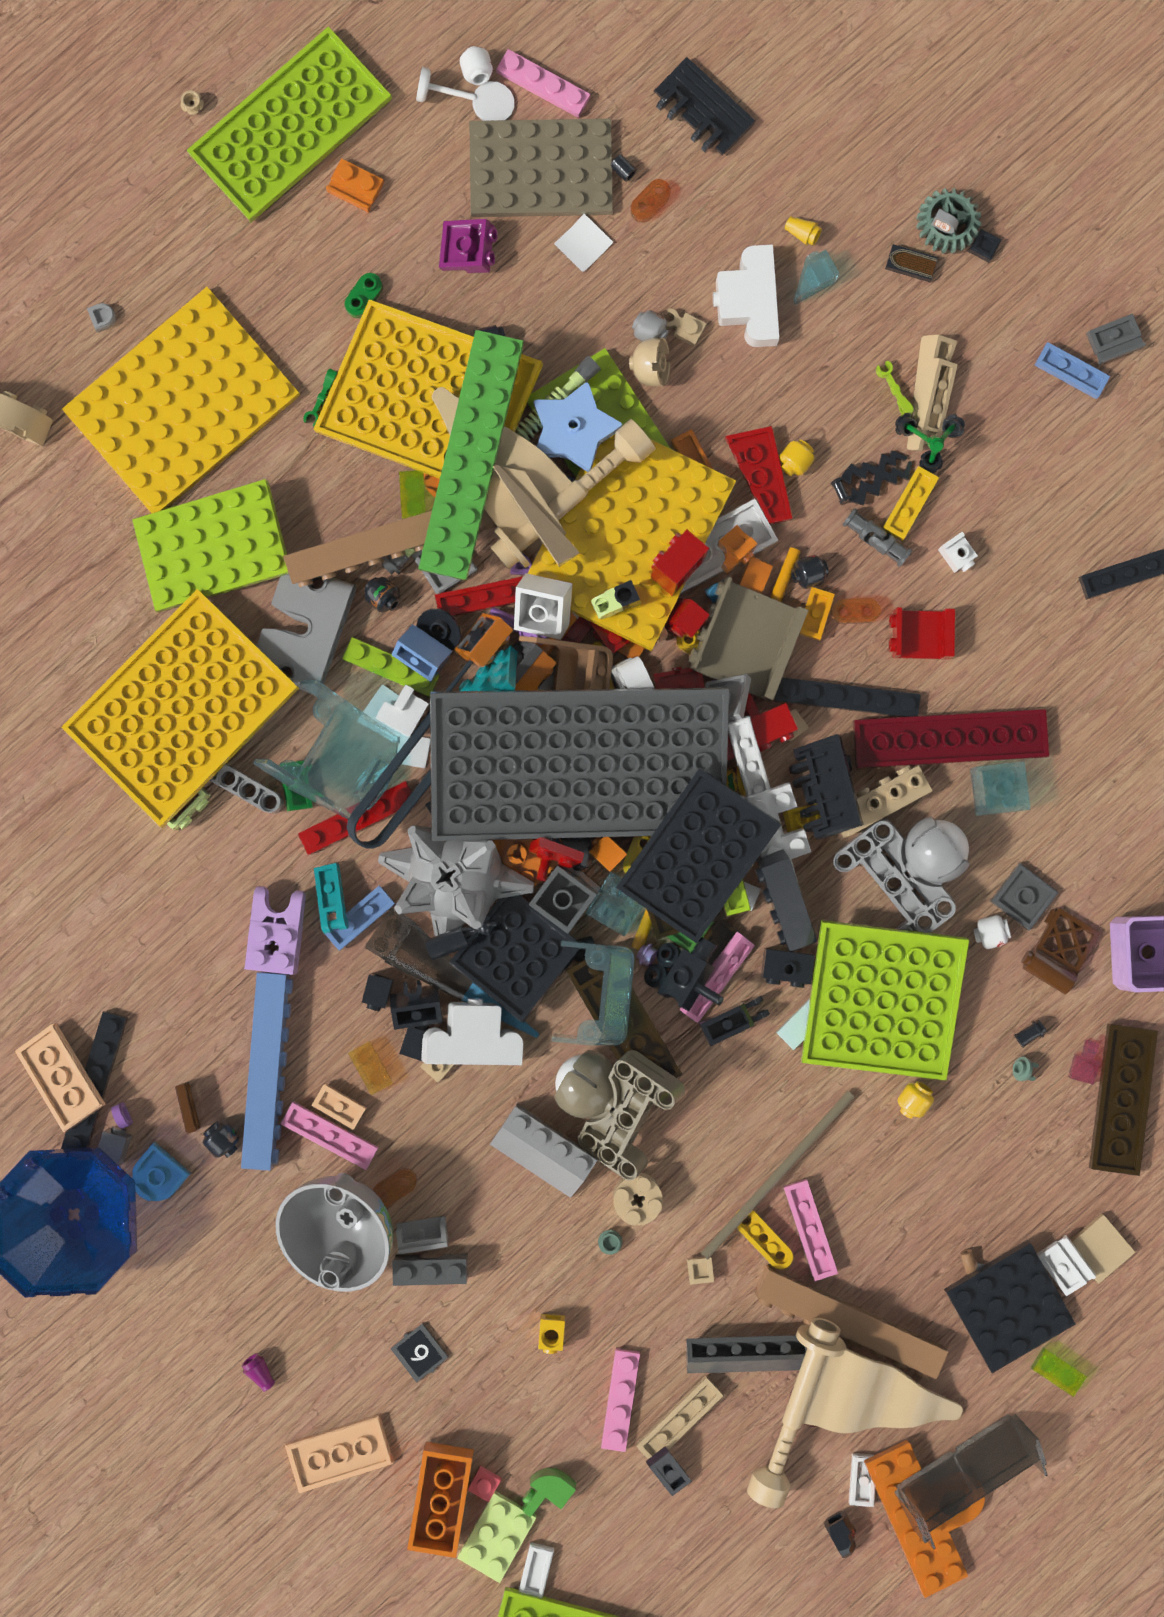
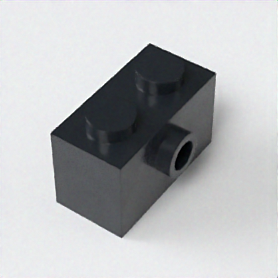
M764 948L761 978H765L768 984L780 985L781 981H789L792 987L805 988V984L812 983L815 955Z

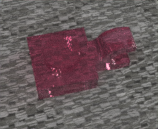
M1085 1040L1082 1055L1074 1054L1068 1075L1069 1078L1094 1085L1100 1061L1094 1059L1098 1052V1043Z

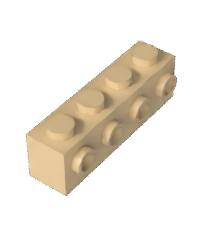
M907 765L896 771L897 777L890 779L887 776L876 782L878 787L870 791L869 787L857 792V801L864 825L841 832L843 837L855 834L932 792L933 790L919 765L912 769L910 765Z

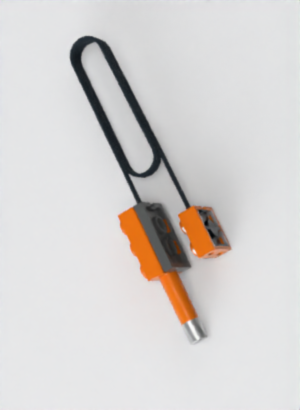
M570 612L569 627L563 637L579 618L578 615ZM483 613L455 647L454 651L467 664L446 691H452L472 664L475 663L481 667L490 664L495 658V652L498 648L504 646L509 641L510 633L513 629L500 617ZM518 640L513 646L517 651L516 687L514 691L538 690L539 684L553 672L556 662L549 655L555 646L533 644ZM430 711L351 813L347 822V831L350 838L358 845L367 849H374L383 845L430 787L431 769L375 839L366 842L360 841L357 838L356 825L359 819L431 726Z

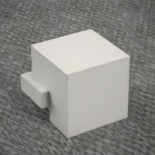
M405 685L394 705L386 701L383 703L375 720L409 738L429 703L413 695L414 689Z

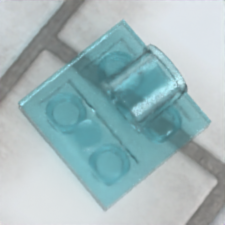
M610 872L586 914L625 937L643 906L616 888L622 878Z

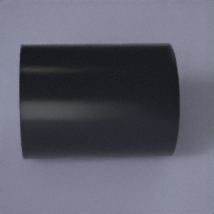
M622 154L618 155L610 165L625 182L629 181L637 171Z

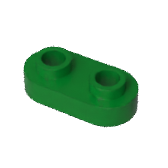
M374 273L362 275L345 299V308L351 317L361 318L368 301L376 302L383 290L379 276ZM372 281L374 285L370 288L366 287V283ZM354 301L361 302L358 307L352 306Z

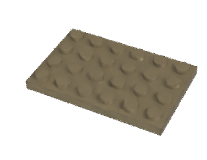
M611 119L469 121L471 217L613 214L612 167L610 166L612 163Z

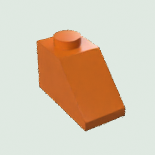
M596 837L591 842L592 845L590 847L592 849L589 851L590 854L608 872L627 855L609 837Z

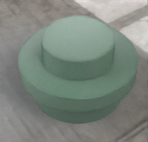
M605 1230L598 1238V1246L605 1254H615L622 1247V1237L615 1230Z

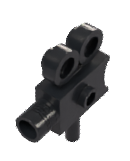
M703 937L699 939L691 953L685 949L681 951L679 947L672 943L663 944L658 949L656 956L659 964H653L645 971L644 979L648 986L657 989V993L666 998H675L679 1004L678 1006L687 1011L691 1010L699 994L717 1005H721L724 1000L723 996L705 986L715 967L708 964V961L717 946ZM669 951V956L665 958L666 953ZM657 972V977L653 979V975Z

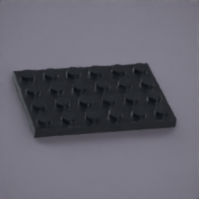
M699 767L616 888L697 943L780 828L781 822Z

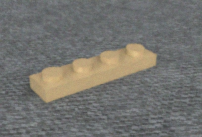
M705 1376L636 1443V1447L647 1459L665 1446L669 1450L724 1396L723 1393Z

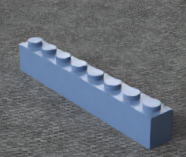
M257 972L241 1169L270 1171L279 1161V1149H276V1140H280L281 1125H278V1115H282L283 1101H280V1091H284L285 1076H282V1067H286L287 1052H284V1042H288L289 1028H286V1018H290L291 1014L288 994H292L293 979H289L290 974Z

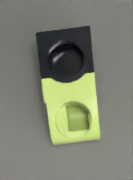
M632 580L607 590L591 600L599 619H605L630 607L634 608L641 605Z

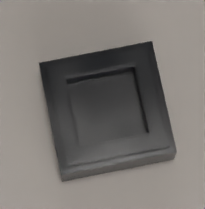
M980 229L968 252L989 263L1002 239Z

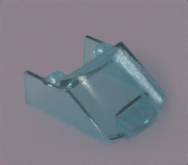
M303 680L299 685L317 697L313 706V715L320 723L325 725L304 762L300 765L293 760H285L277 765L270 759H255L253 764L287 785L288 789L349 819L351 813L396 756L400 737L318 680ZM392 777L384 786V788L380 791V793L377 795V797L374 799V801L371 803L367 810H369L380 799V797L383 795L386 788L388 787Z

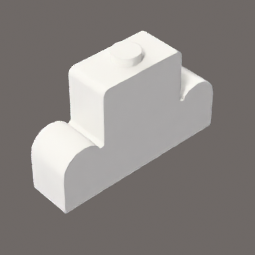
M773 245L750 246L742 253L739 265L740 270L718 272L716 292L712 294L713 307H717L718 323L720 326L747 324L744 337L750 346H777L779 326Z
M469 998L468 1002L449 1003L446 1033L436 1027L430 1028L425 1032L422 1040L421 1060L425 1064L522 1065L523 1040L520 1035L511 1029L500 1030L501 1008L498 1005L482 1003V999Z

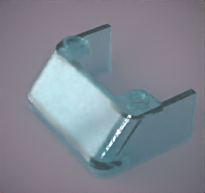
M562 940L561 946L586 948L585 960L587 965L594 970L604 971L599 1021L586 1020L582 1022L578 1028L577 1036L553 1033L551 1041L581 1045H619L623 1043L627 1037L635 960L633 952L625 946Z

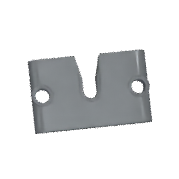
M287 574L280 577L271 604L294 620L308 624V630L305 634L300 635L287 630L263 628L257 647L282 672L286 669H292L293 674L290 679L299 687V690L319 696L355 595L356 585L332 577L325 579L320 589H314L313 583L299 587L298 583L292 584L290 576ZM319 576L312 578L313 583L317 579H322V577Z

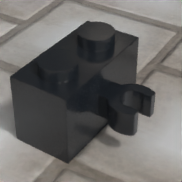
M417 980V987L415 989L408 988V983L404 982V992L390 994V1009L394 1030L442 1023L438 987L422 989L421 981Z

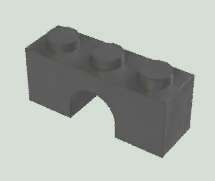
M468 1253L444 1254L442 1257L421 1258L420 1254L395 1255L392 1261L393 1286L467 1284Z

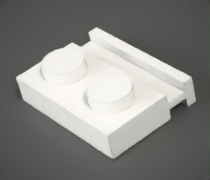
M1067 1235L1037 1253L1044 1267L1066 1296L1087 1284L1089 1280L1096 1278L1094 1271Z

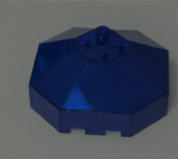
M100 1147L30 1150L0 1182V1275L25 1298L36 1297L37 1295H50L51 1297L84 1293L85 1295H96L137 1252L135 1180ZM70 1208L72 1210H80V1212L78 1213V1216L80 1217L79 1220H77L76 1218H74L73 1220L69 1219Z

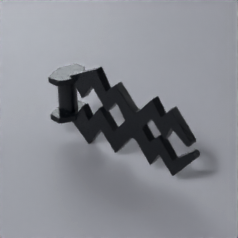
M891 450L889 457L883 453L881 454L878 467L863 462L859 469L851 463L842 476L833 480L831 485L834 487L840 500V505L847 502L864 505L866 492L879 496L882 480L893 485H897V477L908 480L912 461L907 463L904 472L894 468L896 467V459L905 461L907 457ZM886 464L894 466L891 469V473L885 471ZM867 471L875 475L872 485L861 480L859 490L857 491L852 488L851 496H848L842 481L850 485L852 474L864 480L866 479Z

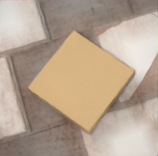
M1102 1213L1071 1239L1073 1245L1096 1274L1094 1280L1098 1284L1135 1253Z

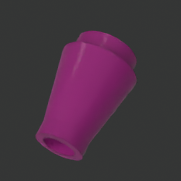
M255 1353L242 1363L243 1373L257 1384L263 1392L269 1390L275 1384L263 1356L260 1357L258 1353Z

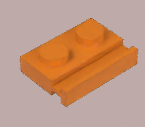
M341 158L329 185L326 186V191L369 213L371 205L374 204L384 185V180Z

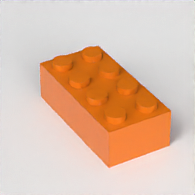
M432 1442L425 1443L407 1550L456 1558L474 1449Z

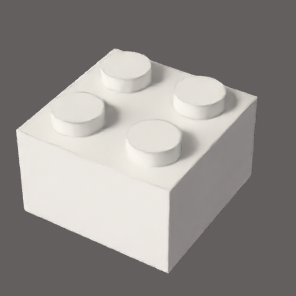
M525 573L516 587L514 630L561 640L570 622L572 583Z

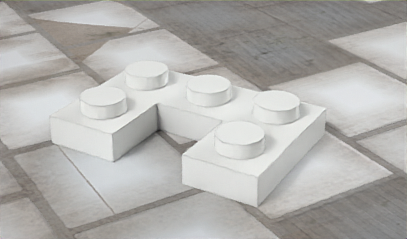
M789 783L745 797L773 818H775V814L797 807ZM800 828L780 835L778 829L760 856L764 857L784 849L790 859L810 853L811 849L805 830Z

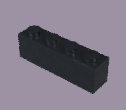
M782 849L758 858L756 861L759 868L755 869L759 882H764L766 889L762 890L767 904L771 903L773 910L769 912L774 925L778 924L780 931L776 933L781 945L786 944L791 952L817 942L789 856Z

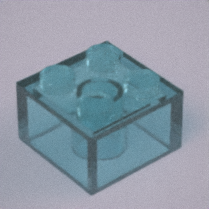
M1025 761L979 766L970 769L976 816L1031 810Z

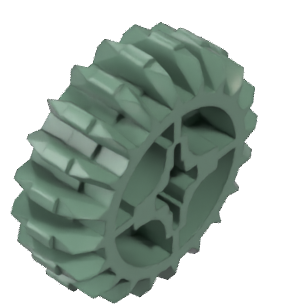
M945 187L942 189L941 194L936 190L933 192L932 197H926L925 204H921L919 208L920 213L916 216V219L920 221L916 227L918 230H922L919 236L920 238H927L925 246L932 243L934 244L933 251L940 247L942 254H944L947 248H949L951 254H953L957 248L962 251L966 247L965 244L968 246L972 244L973 238H976L979 233L977 229L981 226V222L978 221L981 217V212H975L978 204H971L972 196L966 199L964 197L965 191L956 194V188H953L948 193ZM942 206V210L953 215L958 220L957 227L966 223V231L956 236L955 232L945 233L931 226L934 218H931V212Z

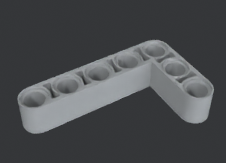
M227 764L210 779L211 782L264 812L277 814L284 807V799L280 794ZM232 772L235 775V781L233 784L227 785L225 783V776ZM250 784L256 787V793L252 797H248L245 793L246 787ZM271 796L277 799V805L273 809H269L266 805L267 799Z

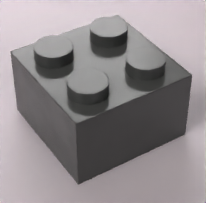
M558 864L529 905L568 934L596 897L598 891L566 867Z

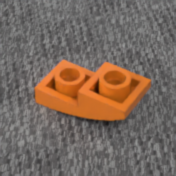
M753 557L747 563L741 575L739 585L762 594L773 565Z

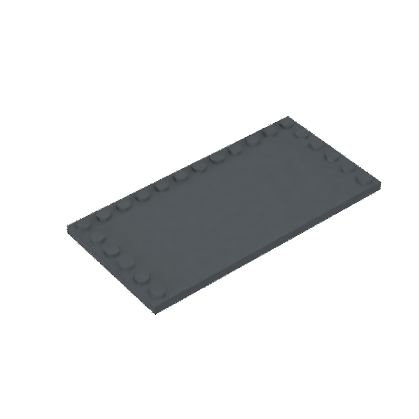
M666 688L430 692L432 841L537 839L540 837L652 836L699 767L727 785L729 689Z

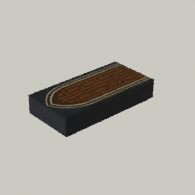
M893 244L885 269L930 283L938 257Z

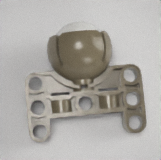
M587 1050L583 1054L566 1060L558 1070L555 1081L557 1091L555 1100L558 1106L574 1117L590 1118L586 1121L578 1136L580 1147L616 1174L630 1181L634 1180L648 1164L646 1155L632 1144L653 1104H656L662 1109H671L685 1095V1087L680 1080L634 1050L625 1053L614 1066L603 1054L594 1050Z

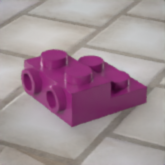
M487 219L443 221L439 268L442 271L465 270L467 273H489L490 266H493L495 263L492 244L497 241L498 236L494 225Z

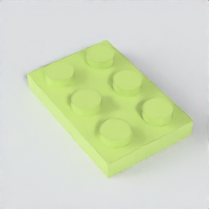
M495 1491L465 1541L457 1559L500 1583L532 1527L536 1514L534 1513L529 1517L523 1512L521 1505Z

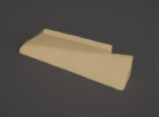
M928 335L921 338L912 406L914 411L912 412V417L917 420L916 429L929 437L934 435L940 437L942 435L943 421L946 418L958 364L950 362L957 341L942 335ZM914 433L908 436V450L921 451L923 446L927 444L925 440Z
M495 464L493 468L557 565L560 567L580 554L564 536L566 532L527 473Z

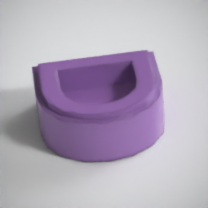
M119 1103L111 1108L113 1118L119 1128L123 1129L133 1124L125 1103Z

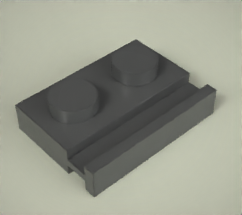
M1133 313L1086 333L1093 352L1097 355L1099 365L1139 350L1146 345L1142 341L1141 332Z

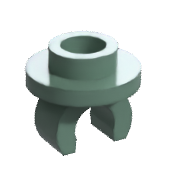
M1019 1057L1013 1065V1075L1018 1081H1035L1036 1077L1031 1076L1033 1067L1038 1068L1039 1065L1031 1062L1029 1058Z

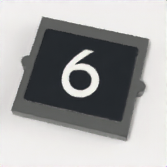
M423 1323L410 1333H405L404 1338L391 1347L393 1353L416 1383L428 1373H433L435 1368L449 1357Z

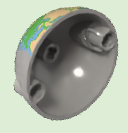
M346 1173L317 1178L300 1185L284 1199L279 1207L275 1223L279 1246L288 1262L307 1280L329 1290L351 1292L370 1286L384 1272L393 1247V1226L384 1203L365 1184L355 1182Z

